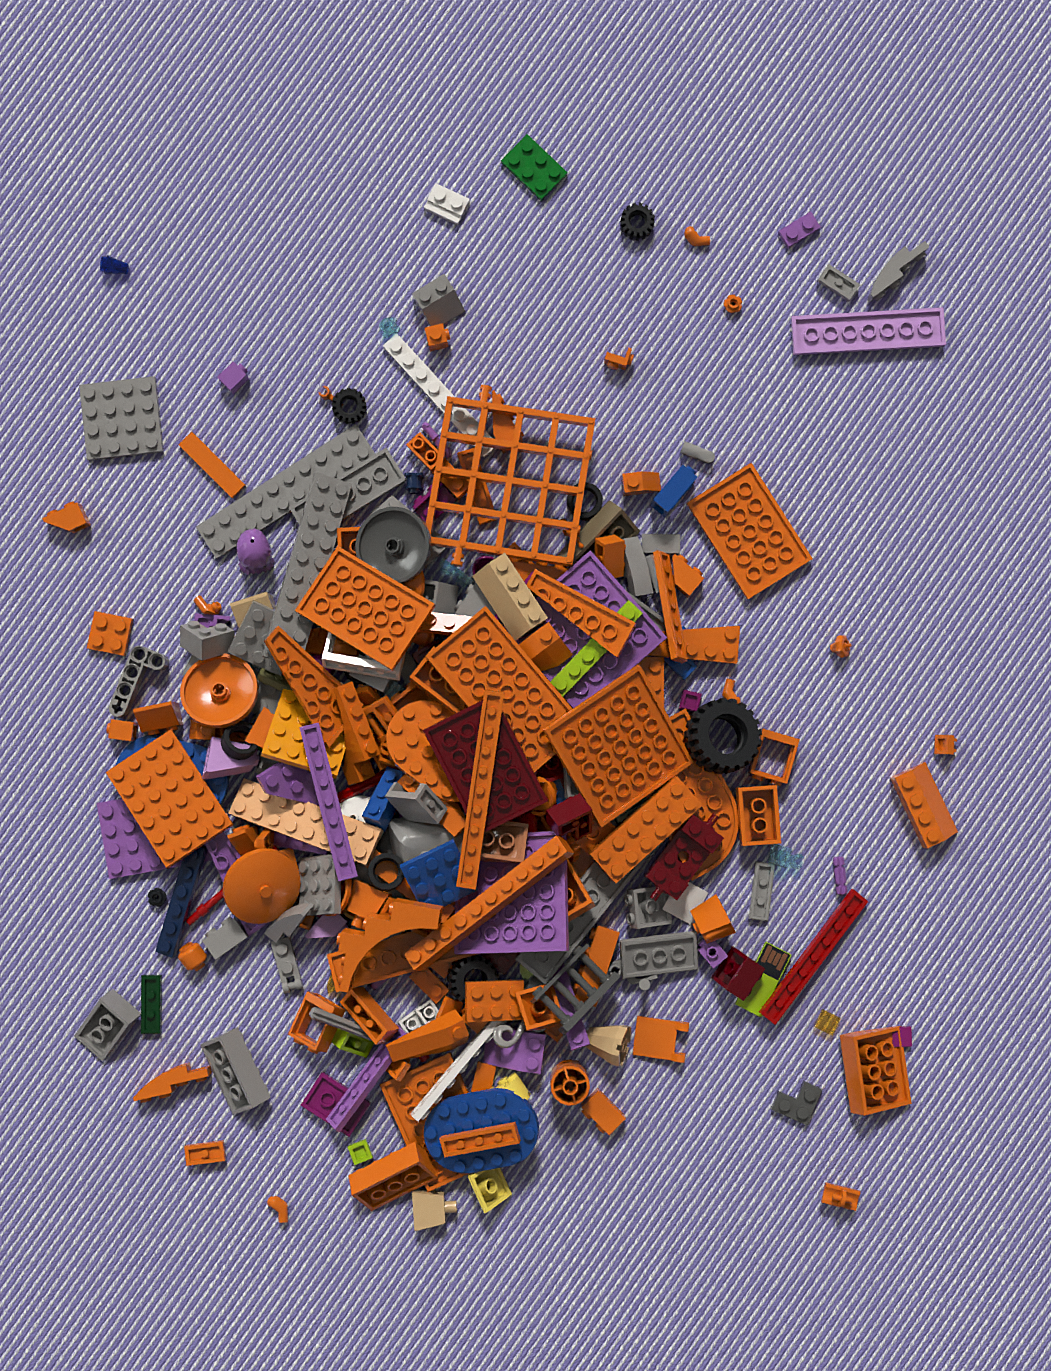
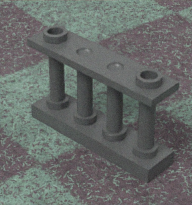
M588 944L583 947L579 945L571 953L574 957L543 988L539 986L532 993L534 996L530 1001L532 1004L540 999L561 1020L562 1026L558 1030L563 1035L569 1032L620 978L616 972H613L611 975L605 974L584 953L589 947ZM578 958L600 979L601 985L597 989L592 987L571 966ZM565 971L587 993L586 995L589 998L585 1002L579 1001L558 980ZM551 985L574 1006L575 1012L572 1016L566 1015L545 994Z

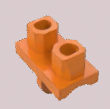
M825 1182L821 1202L856 1211L860 1190Z

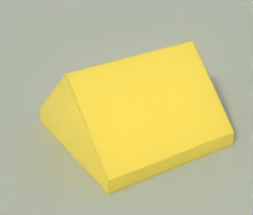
M500 1168L468 1174V1179L484 1213L489 1212L512 1195Z

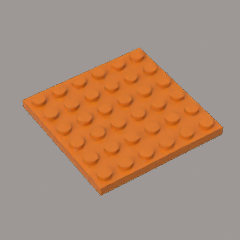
M636 665L542 729L578 792L592 808V816L601 828L694 763L640 665Z

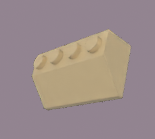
M506 553L489 562L472 576L515 641L547 621L548 617Z

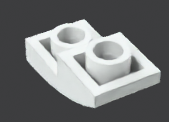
M429 999L399 1020L397 1024L409 1033L435 1020L439 1010L433 1001Z

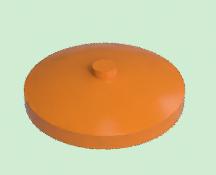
M223 654L206 660H199L189 668L181 683L180 698L187 714L195 722L210 728H224L240 722L252 711L258 698L259 686L256 675L248 663L234 655Z
M269 848L250 851L238 858L227 871L223 882L224 901L232 914L244 922L263 924L274 921L295 903L300 891V874L294 862L281 851Z

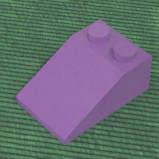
M511 1027L513 1028L512 1034L503 1032L502 1038L504 1041L512 1040L518 1028ZM525 1029L520 1039L509 1048L497 1046L492 1037L485 1044L483 1063L521 1072L541 1074L546 1032L535 1033Z

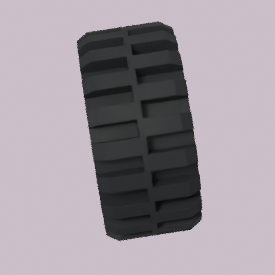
M720 698L697 708V711L691 714V720L687 721L685 726L688 728L684 732V738L688 739L685 747L690 749L691 758L697 760L695 763L697 766H704V770L709 773L714 771L715 774H728L749 765L753 758L758 755L759 750L757 748L762 744V740L759 739V736L762 735V729H758L757 725L760 722L758 718L754 719L753 715L755 713L751 709H745L747 705L742 702L737 704L735 699L727 700L726 698ZM716 719L727 721L736 732V747L730 754L719 752L710 741L709 728L712 721Z

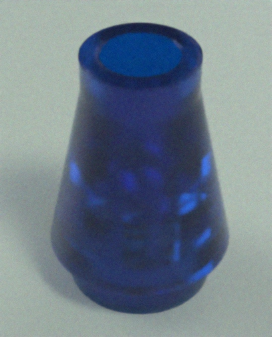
M109 255L101 257L100 271L104 272V274H128L129 263Z

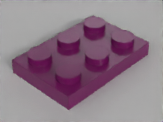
M322 1071L301 1103V1106L328 1123L326 1118L348 1090V1087ZM364 1099L341 1130L342 1133L350 1137L371 1104L370 1101Z

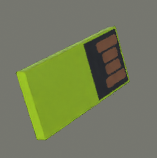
M765 941L755 961L765 968L763 975L752 988L751 994L744 1001L737 998L735 1005L762 1017L759 1010L774 992L791 958V954Z

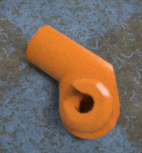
M726 678L722 692L723 698L727 700L735 699L737 704H739L741 699L733 691L735 680Z
M278 1196L269 1197L267 1205L278 1212V1222H288L287 1203Z

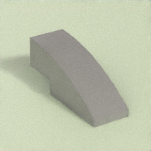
M638 536L623 538L626 545L624 551V577H627L629 593L633 596L653 593L648 565Z
M304 903L286 910L264 934L275 943L284 934L290 937L307 916L313 904Z

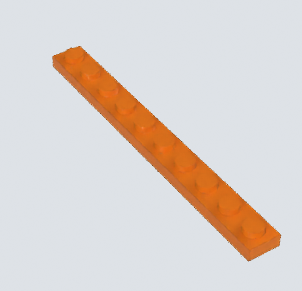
M484 690L456 887L476 890L505 692Z

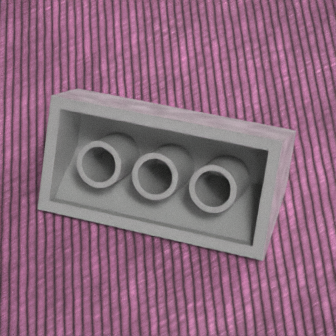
M238 1027L200 1044L233 1115L252 1109L271 1098L268 1088L260 1076V1071L252 1059V1054L245 1044L243 1034L239 1031Z

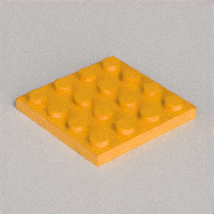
M283 689L261 757L310 771L299 727L311 725L312 723L291 690ZM344 730L333 744L326 749L332 777L335 779L337 778L346 749Z

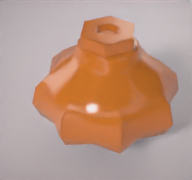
M839 635L836 637L835 642L830 645V650L841 658L848 657L852 644L849 643L845 635Z

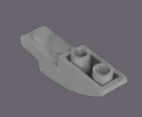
M926 241L910 252L904 246L888 261L870 290L867 299L869 303L874 299L878 301L886 295L885 291L891 288L893 290L901 284L900 279L903 277V273L912 266L910 263L914 260L919 262L927 255L925 252L928 250L929 245Z

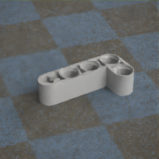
M143 646L132 648L109 704L111 715L125 717L129 714L147 668L158 671L167 669L169 659L166 655ZM140 650L145 652V657L142 660L137 658V653ZM161 657L163 663L161 666L156 667L155 660ZM136 668L138 674L136 677L132 678L130 676L131 669ZM128 685L131 691L129 695L125 696L123 688ZM119 698L127 699V701L119 700ZM117 705L123 708V710L119 711L116 709Z

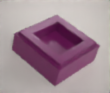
M683 689L679 709L686 708L688 711H697L702 694Z
M911 1026L899 1027L902 1047H912ZM898 1031L892 1032V1044L894 1047H900Z

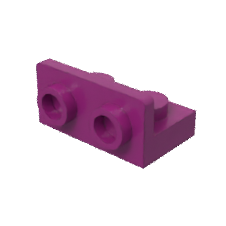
M441 482L438 502L454 504L457 500ZM432 485L427 489L428 493L426 495H420L413 502L414 506L412 507L425 523ZM436 510L434 521L438 517H440L444 513V511Z

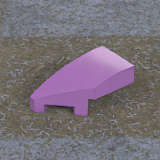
M195 613L194 621H198L207 628L213 627L218 623L226 624L230 620V616Z

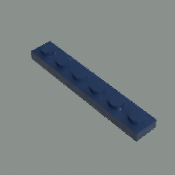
M201 846L182 860L155 950L157 953L170 958L176 957L208 850L207 847Z

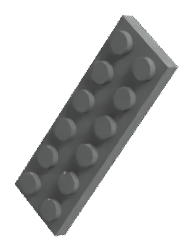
M384 448L336 478L352 484L342 520L407 481L387 448ZM307 496L289 507L299 524Z

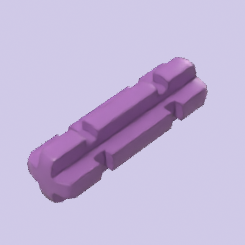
M834 857L836 893L839 895L847 894V886L845 885L847 883L845 867H843L845 865L844 857Z

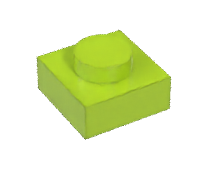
M366 1138L348 1145L354 1165L373 1158Z

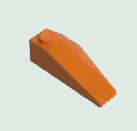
M549 622L519 644L540 671L558 667L573 656Z
M406 774L397 781L407 792L415 793L419 786L418 783ZM441 800L448 809L439 824L456 838L464 830L466 817L458 802L450 803Z
M453 1010L386 1044V1048L392 1062L451 1051L467 1043L469 1033L463 1018L456 1010Z

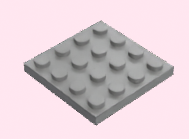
M155 376L79 385L88 461L164 452Z

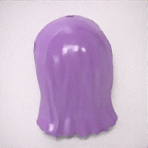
M254 528L246 530L240 535L237 541V555L239 559L238 565L242 572L249 575L251 573L261 574L262 572L266 573L267 570L270 571L275 561L272 558L270 544L263 532Z

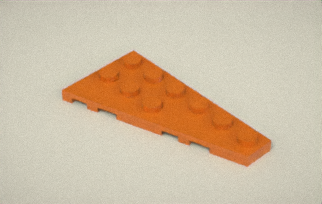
M277 626L264 642L311 723H319L324 745L327 749L344 730L339 706L333 688L342 684L283 629Z

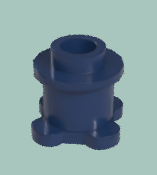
M404 473L407 479L405 490H408L409 494H420V491L424 490V487H422L423 473Z

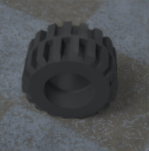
M478 955L459 959L457 962L454 961L451 964L453 968L448 970L450 975L447 976V981L449 982L448 989L452 991L451 994L464 1004L465 987L463 981L468 971L472 969L480 970L482 981H495L499 979V975L496 974V967L489 960Z

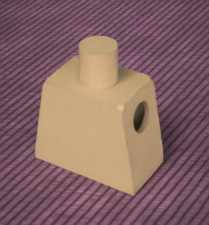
M418 1188L412 1191L414 1231L445 1224L446 1213H457V1201H445L444 1191L432 1190L427 1192L426 1189Z

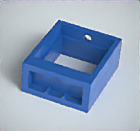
M682 465L652 500L650 506L665 518L697 479L696 471L690 466L685 467Z

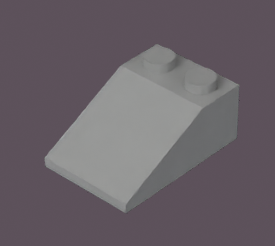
M111 989L99 999L74 1037L100 1060L104 1061L132 1028L141 1013L114 989Z

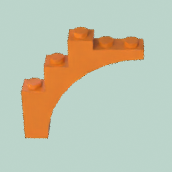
M396 898L389 906L388 914L391 916L370 913L363 921L362 929L365 931L345 928L341 933H338L336 944L339 945L338 951L346 953L343 954L341 965L344 968L338 980V984L341 985L340 991L348 993L352 989L355 974L362 959L378 942L392 934L405 930L419 928L438 929L441 925L443 906Z

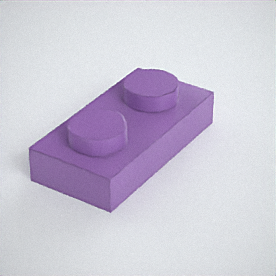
M809 212L779 230L778 234L788 249L820 230L821 226L812 212Z

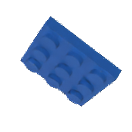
M454 839L400 864V868L418 902L444 907L478 891L477 886L476 890L456 887L461 854Z

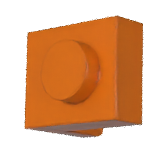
M628 347L625 357L607 352L604 364H607V367L613 370L618 368L626 370L627 365L631 366L634 357L631 354L632 348Z

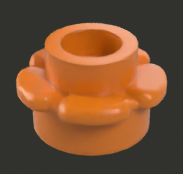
M729 295L724 300V307L729 313L741 310L742 299L739 296Z

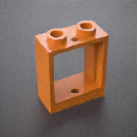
M762 728V735L759 736L762 743L764 738L790 745L781 777L755 770L762 744L757 748L759 753L750 763L748 773L752 774L751 778L763 781V778L770 779V783L781 786L782 783L787 784L800 739Z
M307 991L288 1035L294 1038L293 1041L295 1043L308 1046L307 1050L315 1054H318V1052L327 1053L338 1028L325 1024L318 1040H314L305 1034L311 1020L309 1013L313 1007L318 1006L324 1011L343 1017L346 1009L318 993Z

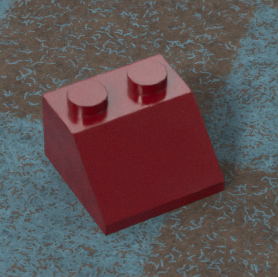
M732 946L727 953L728 957L720 963L711 978L727 991L744 1001L751 994L756 982L761 979L765 968Z

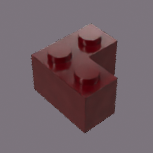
M579 793L568 797L557 805L549 807L546 810V822L557 836L562 837L570 833L574 840L577 841L592 833V808Z

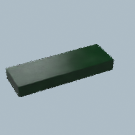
M141 975V1034H161L162 975Z

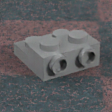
M655 886L627 889V894L624 895V902L629 907V913L626 915L628 925H631V928L640 929L672 924L671 914L663 910L669 895L662 893L658 900L654 901L650 896L657 888Z

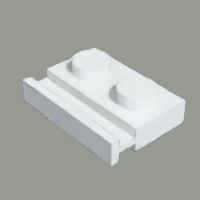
M435 183L426 205H424V210L458 225L470 200Z

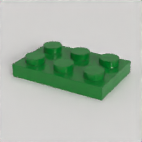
M528 134L501 160V164L540 201L568 174Z

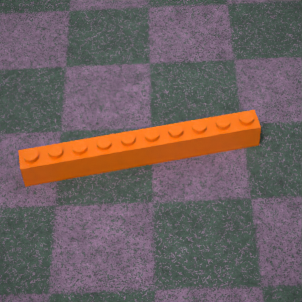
M557 835L441 924L438 929L432 931L405 952L404 956L413 970H425L575 854L564 837Z

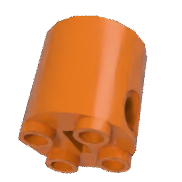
M572 1059L563 1060L553 1067L550 1075V1084L554 1098L561 1104L568 1106L577 1105L587 1097L590 1089L588 1072L579 1061Z

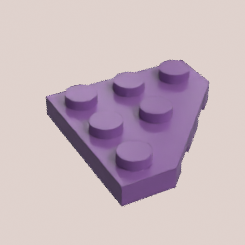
M277 762L256 776L266 794L304 803L319 804L311 771Z

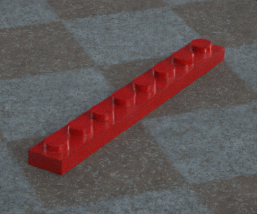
M853 889L849 891L759 1010V1013L774 1025L777 1024L868 903L858 892Z

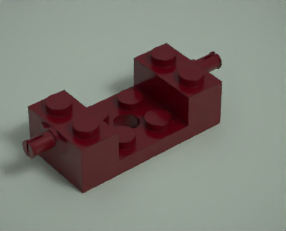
M712 813L706 822L693 814L682 824L644 875L657 887L650 898L657 901L661 894L665 893L675 900L679 899L689 886L688 882L709 854H713L724 839L713 828V825L720 817ZM679 852H687L688 859L686 862L678 860Z

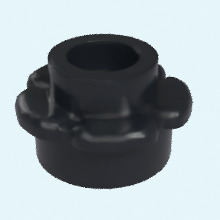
M154 888V890H150L148 893V902L152 906L160 907L167 899V895L161 888Z

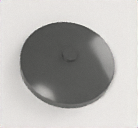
M401 507L382 508L372 513L361 525L355 543L356 556L403 584L414 579L426 566L431 553L430 532L424 521L414 512Z

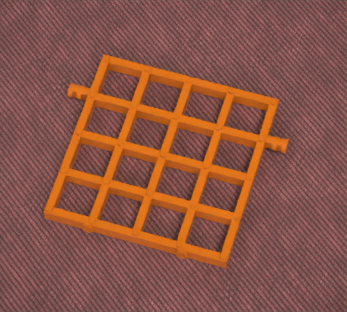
M480 385V390L482 391L479 392L480 401L447 396L426 519V526L431 536V545L455 549V553H452L454 560H451V565L456 567L463 566V562H461V559H464L463 550L498 556L506 553L511 558L572 567L577 535L580 534L581 525H579L588 464L592 458L591 445L596 418L490 403L488 399L491 398L489 392L492 391V387L489 385ZM453 407L481 411L477 436L449 432ZM488 412L516 416L513 441L484 437ZM524 417L552 421L548 447L520 443ZM559 423L587 427L584 452L555 448ZM447 441L475 445L471 471L443 467ZM483 446L511 451L507 476L479 472ZM518 452L546 456L543 481L514 477ZM553 457L582 461L578 487L549 483ZM442 476L469 480L465 506L438 502ZM477 481L505 485L501 511L473 507ZM512 486L541 491L537 516L508 512ZM548 492L577 496L573 522L544 518ZM436 510L464 514L459 541L432 537ZM471 516L499 520L495 546L467 542ZM507 521L535 525L531 552L503 547ZM542 527L571 531L567 557L538 553Z

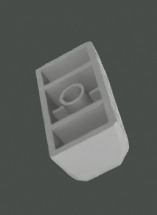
M404 817L391 819L388 825L392 854L398 856L403 863L454 839L461 854L464 830L454 838L440 824L407 821Z

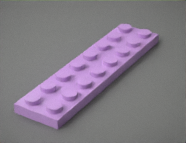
M943 307L791 317L793 355L945 347L946 345Z

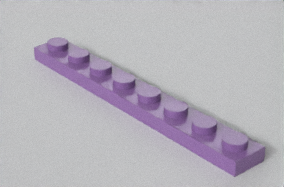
M315 723L299 727L338 881L357 877L320 725Z

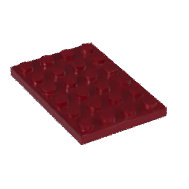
M483 700L423 730L466 814ZM503 710L485 832L549 801Z

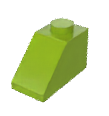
M337 1029L331 1042L341 1050L367 1058L374 1045L373 1041L341 1029Z

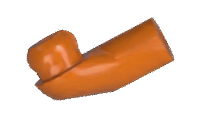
M691 226L685 229L684 236L692 246H710V236H699Z
M201 595L193 600L203 614L217 615L222 609L219 602L207 604Z

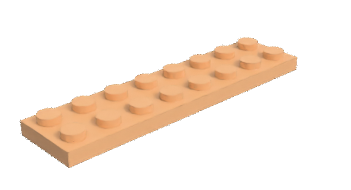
M243 779L228 812L230 815L331 853L318 805L266 794L259 783ZM342 814L354 862L368 867L383 830Z

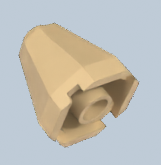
M630 1026L589 1027L586 1030L590 1045L585 1046L611 1065L622 1066L629 1051L627 1043L631 1041Z

